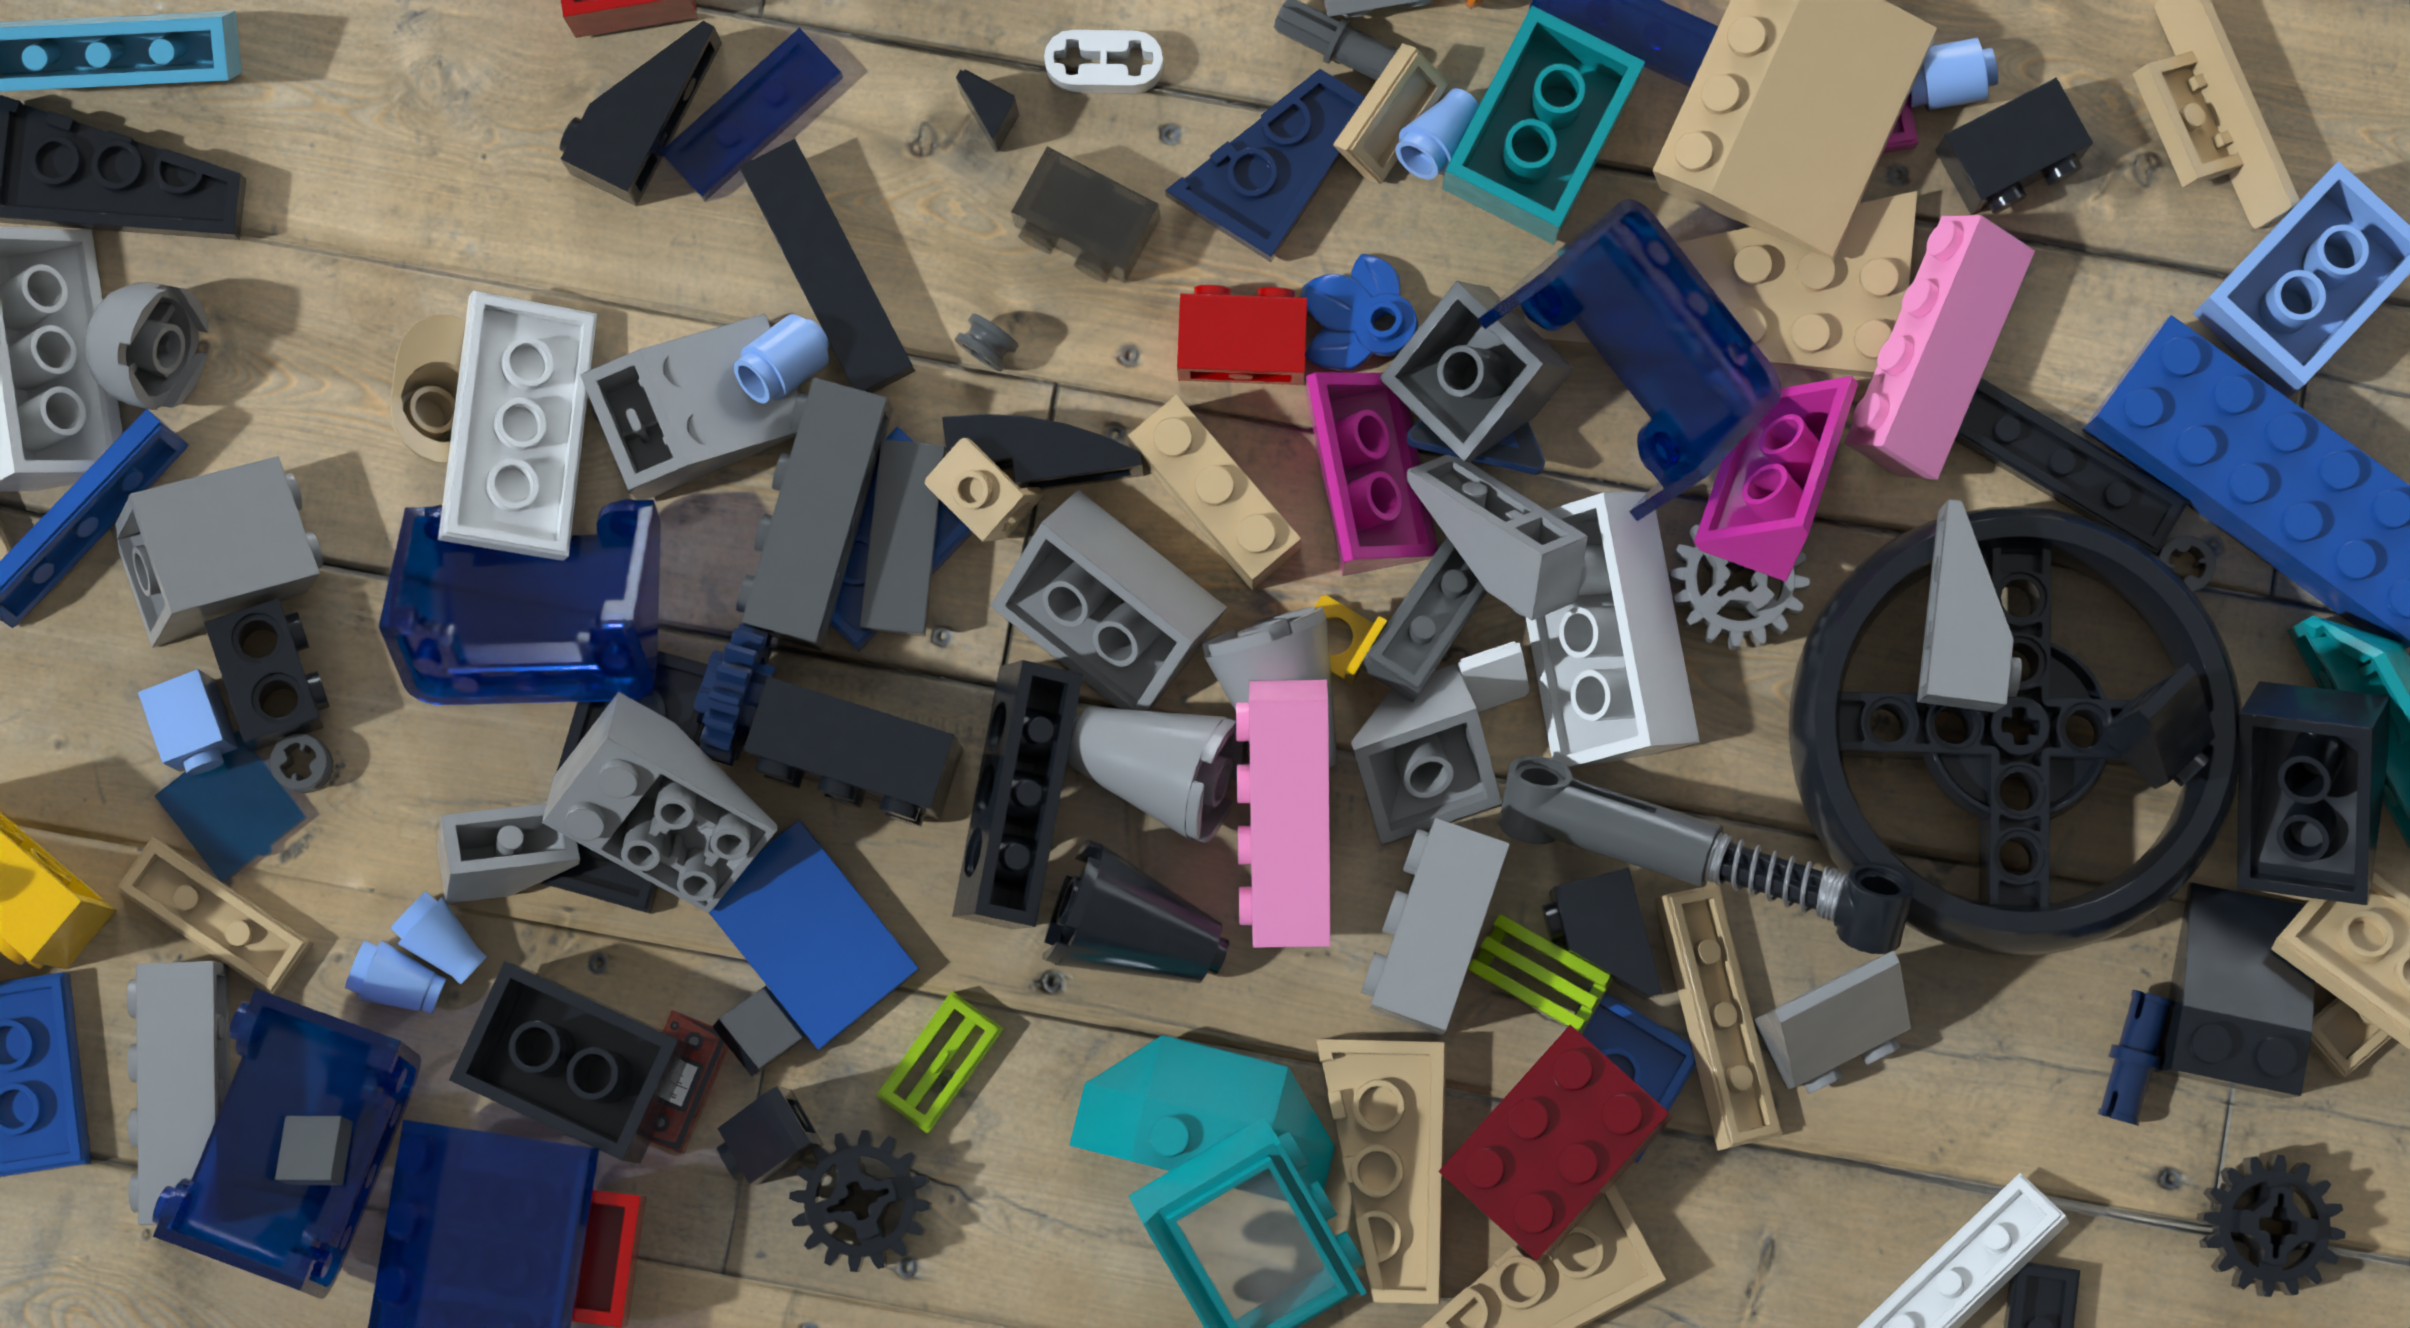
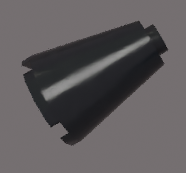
M1086 840L1074 858L1086 864L1080 877L1066 875L1044 943L1050 944L1052 947L1042 954V959L1059 966L1191 983H1201L1207 973L1216 976L1223 965L1229 946V940L1221 937L1222 923L1103 844Z

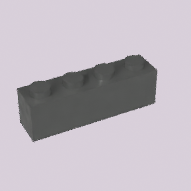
M814 377L809 394L802 392L798 394L790 421V429L797 430L791 455L787 453L780 455L774 472L772 489L780 491L773 515L765 513L762 516L756 533L754 549L762 552L755 576L747 574L744 577L737 599L736 610L744 613L742 618L744 625L770 632L769 635H772L773 638L823 651L879 460L881 439H885L893 412L887 397Z

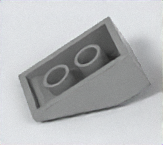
M1894 951L1865 962L1753 1019L1755 1028L1786 1088L1791 1089L1804 1084L1808 1094L1841 1079L1843 1075L1838 1066L1860 1054L1865 1064L1868 1065L1900 1049L1901 1046L1896 1036L1911 1029L1901 965Z

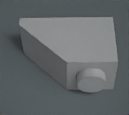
M547 803L441 815L437 851L445 903L514 895L579 865L578 844L576 841L542 823Z

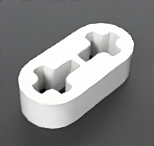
M1133 30L1062 31L1050 40L1044 54L1047 76L1053 85L1062 91L1072 93L1136 94L1146 92L1158 83L1164 68L1161 47L1156 39L1145 32ZM1075 47L1079 48L1081 58L1100 60V64H1081L1078 68V74L1068 75L1066 74L1064 64L1056 63V59L1066 58L1068 48ZM1135 48L1142 49V55L1145 60L1153 61L1152 64L1142 66L1141 75L1139 76L1129 75L1127 65L1108 64V60L1128 59L1130 49Z

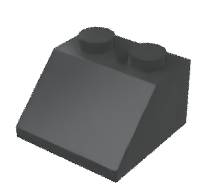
M1456 281L1379 379L1464 462H1470L1535 418L1574 368L1490 287Z

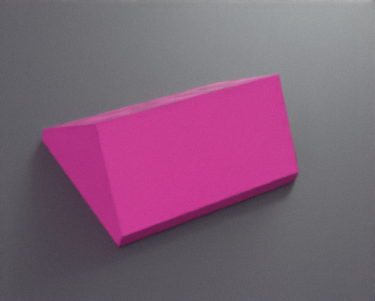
M1315 372L1306 376V398L1342 576L1429 560L1433 558L1438 550L1431 514L1406 481L1408 469L1421 465L1417 448L1409 446L1406 440L1408 431L1413 427L1409 407L1379 379L1383 373Z
M1853 376L1744 396L1694 540V544L1700 551L1782 581H1787L1809 535L1858 386Z

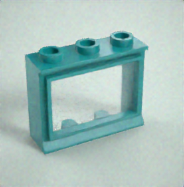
M1265 1116L1128 1195L1142 1224L1204 1328H1298L1359 1292L1363 1296L1367 1293L1355 1273V1270L1365 1265L1357 1248L1346 1230L1334 1236L1326 1222L1337 1216L1332 1204L1318 1181L1306 1187L1298 1171L1309 1165L1289 1131L1277 1137Z

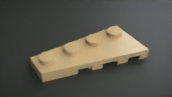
M1315 1039L1328 1088L1327 1094L1333 1120H1335L1342 1151V1162L1355 1210V1220L1373 1302L1441 1304L1444 1176L1438 1171L1444 1166L1446 1043Z
M1613 1184L1542 1265L1520 1245H1513L1494 1262L1491 1268L1473 1284L1462 1290L1421 1328H1581L1666 1283V1278L1618 1189Z

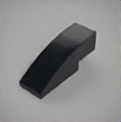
M1000 414L942 417L947 454L960 439L969 438L1002 471L1013 469L1015 483L1019 488L1039 487L1041 490L1144 476L1140 452L1106 436L1066 423L1028 416Z

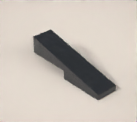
M796 139L739 166L852 387L874 393L915 372Z

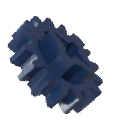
M739 624L738 629H734L731 642L726 644L724 652L714 650L709 658L705 676L697 692L694 711L698 712L696 722L705 725L699 743H702L701 750L712 761L733 766L735 760L738 761L742 745L745 746L767 677L775 678L777 667L767 665L772 653L770 645L773 638L772 635H769L770 632Z

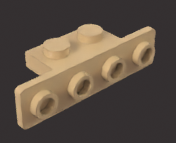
M2159 0L2155 3L2154 9L2175 56L2148 63L2132 75L2182 188L2228 174L2253 229L2265 227L2289 213L2298 204L2300 199L2211 0Z

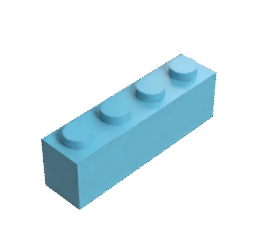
M236 11L0 22V91L226 81L242 73Z

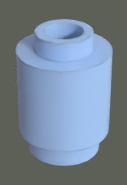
M1977 37L1931 46L1909 94L1911 108L1925 105L1926 110L1930 111L1987 100L1988 87L1998 85V70L1993 49H1982Z
M795 314L787 315L742 349L741 358L734 363V373L742 389L759 403L764 404L771 399L781 400L827 366L829 361L827 351L829 347L828 338L815 321L808 318L804 319Z

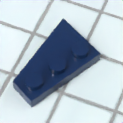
M1319 69L1261 114V118L1230 143L1227 141L1210 155V159L1185 178L1181 177L1167 188L1165 196L1264 259L1272 262L1342 154L1333 144L1365 99V96L1322 69Z

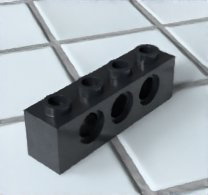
M1020 660L999 667L952 917L1008 929L1036 927L1083 674L1026 660Z

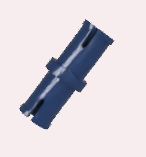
M2132 989V998L2119 1044H2112L2108 1057L2114 1058L2102 1105L2098 1109L2097 1114L2139 1126V1116L2152 1070L2159 1071L2162 1063V1058L2157 1057V1052L2173 1001Z

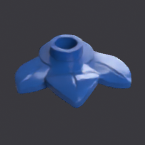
M1361 254L1353 266L1351 277L1340 274H1325L1312 279L1301 288L1302 298H1307V310L1314 320L1322 326L1305 352L1306 359L1316 366L1338 371L1354 370L1365 363L1373 354L1378 356L1399 354L1418 330V318L1414 308L1406 299L1401 297L1400 278L1397 272L1387 261L1379 257ZM1393 315L1396 317L1395 324L1389 330L1379 331L1375 329V323L1381 316Z

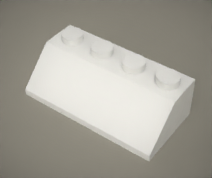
M0 226V492L39 491L75 484L123 434L118 400L99 385L93 378L87 364L85 345L87 327L96 308L103 301L92 230Z
M1603 492L1547 510L1588 536L1577 602L1535 620H1530L1526 617L1552 759L1562 763L1568 769L1649 756L1699 743L1700 740L1653 493Z

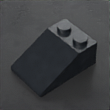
M2258 682L2239 713L2240 765L2238 780L2237 888L2368 905L2371 897L2388 762L2390 696Z
M2193 882L2189 883L2168 997L2169 1000L2173 1001V1005L2170 1007L2159 1047L2158 1057L2162 1058L2160 1070H2155V1072L2278 1098H2291L2302 1095L2313 1031L2315 981L2271 950L2277 937L2305 905Z

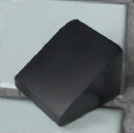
M960 69L956 76L960 94L993 150L998 152L1019 116L1015 95L966 69L964 71Z

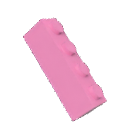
M1982 215L1942 216L1938 226L1930 234L1926 246L1927 252L1914 282L1904 294L1902 310L1889 340L1879 352L1878 366L1864 398L1855 408L1853 424L1844 444L1898 477L1938 480L2035 250Z
M1327 680L1249 681V702H1236V741H1250V764H1237V803H1250L1251 826H1238V865L1251 864L1252 886L1239 887V925H1252L1253 948L1330 947Z

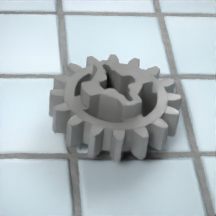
M1698 524L1694 525L1689 531L1693 543L1699 528ZM1679 544L1673 554L1681 562L1685 563V567L1671 569L1668 574L1669 581L1683 585V590L1673 596L1674 607L1686 605L1690 607L1692 612L1683 625L1687 629L1696 626L1700 622L1706 625L1707 630L1704 642L1711 644L1720 633L1728 635L1730 650H1737L1739 648L1743 635H1749L1756 647L1763 646L1766 643V627H1769L1773 632L1781 636L1789 628L1782 612L1798 615L1804 607L1792 594L1793 592L1806 590L1810 584V579L1795 575L1794 569L1802 565L1807 559L1805 553L1799 554L1787 581L1780 580V591L1777 600L1773 598L1775 594L1767 587L1768 575L1755 570L1746 585L1750 593L1741 586L1734 591L1729 590L1725 595L1719 597L1718 595L1726 585L1725 582L1731 575L1729 569L1734 573H1738L1743 569L1747 570L1749 568L1700 551L1697 546L1693 548L1688 545ZM1700 559L1705 562L1703 566L1710 572V586L1702 596L1697 586V568ZM1723 609L1744 610L1750 618L1754 617L1755 619L1737 621L1724 618L1718 614Z

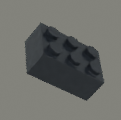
M768 676L743 751L757 762L755 770L763 773V777L768 780L800 789L804 778L819 783L817 790L825 793L824 797L861 808L863 798L881 803L879 810L884 811L885 816L921 827L924 817L940 821L963 748L954 734Z
M504 961L449 1081L615 1158L641 1164L695 1045L525 967Z

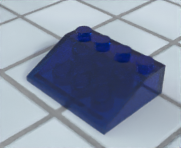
M403 1119L368 1328H570L599 1148Z

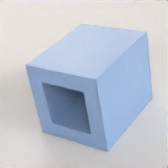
M199 669L138 692L163 764L179 772L186 770L187 775H197L221 766L224 763L223 755L240 749L216 680Z

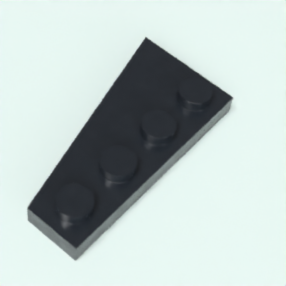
M0 95V223L240 240L246 178L241 173L168 149L155 148L137 142L131 137L110 130L108 132L79 123L73 118L52 111L45 112L24 105L18 100Z

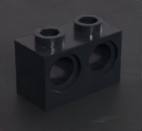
M277 598L204 622L237 723L249 752L277 744L281 739L292 734H307L324 728L318 711L328 708L330 705L318 671L305 674L298 651L310 647L298 612L285 615L280 600ZM268 630L278 636L276 648L265 657L253 658L243 652L246 638L255 631ZM288 689L298 695V702L294 711L281 718L267 715L263 711L266 697L275 690Z

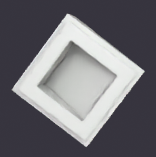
M1515 641L1460 659L1457 665L1478 712L1525 697L1529 693L1523 652L1520 643H1515Z

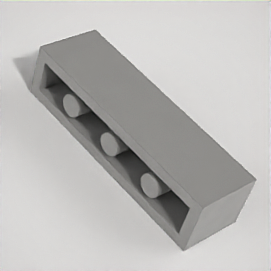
M216 961L136 964V979H131L127 986L128 1013L131 1018H136V1044L129 1046L127 1068L130 1081L132 1083L137 1082V1108L131 1109L129 1113L128 1137L131 1146L138 1147V1173H133L129 1181L130 1208L132 1212H138V1225L232 1222L229 966Z

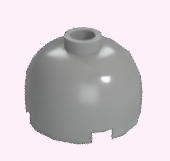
M135 282L109 293L96 308L86 331L87 364L93 378L112 397L132 406L158 410L157 408L161 406L174 408L180 405L195 389L205 367L207 353L200 352L195 354L199 343L198 331L208 333V320L200 300L188 289L152 282Z

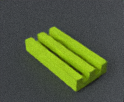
M1499 914L1493 924L1495 928L1489 937L1486 936L1480 946L1482 950L1477 959L1473 958L1468 967L1470 973L1566 1027L1569 1025L1573 1026L1582 1034L1612 983V976ZM1506 937H1512L1594 983L1590 992L1588 993L1504 946L1503 943ZM1497 957L1581 1004L1579 1011L1575 1015L1491 968L1490 965L1494 958Z
M951 991L876 1096L927 1134H930L1005 1029ZM957 1010L965 1016L964 1020L906 1100H903L895 1093ZM976 1025L982 1028L985 1033L925 1115L916 1109Z

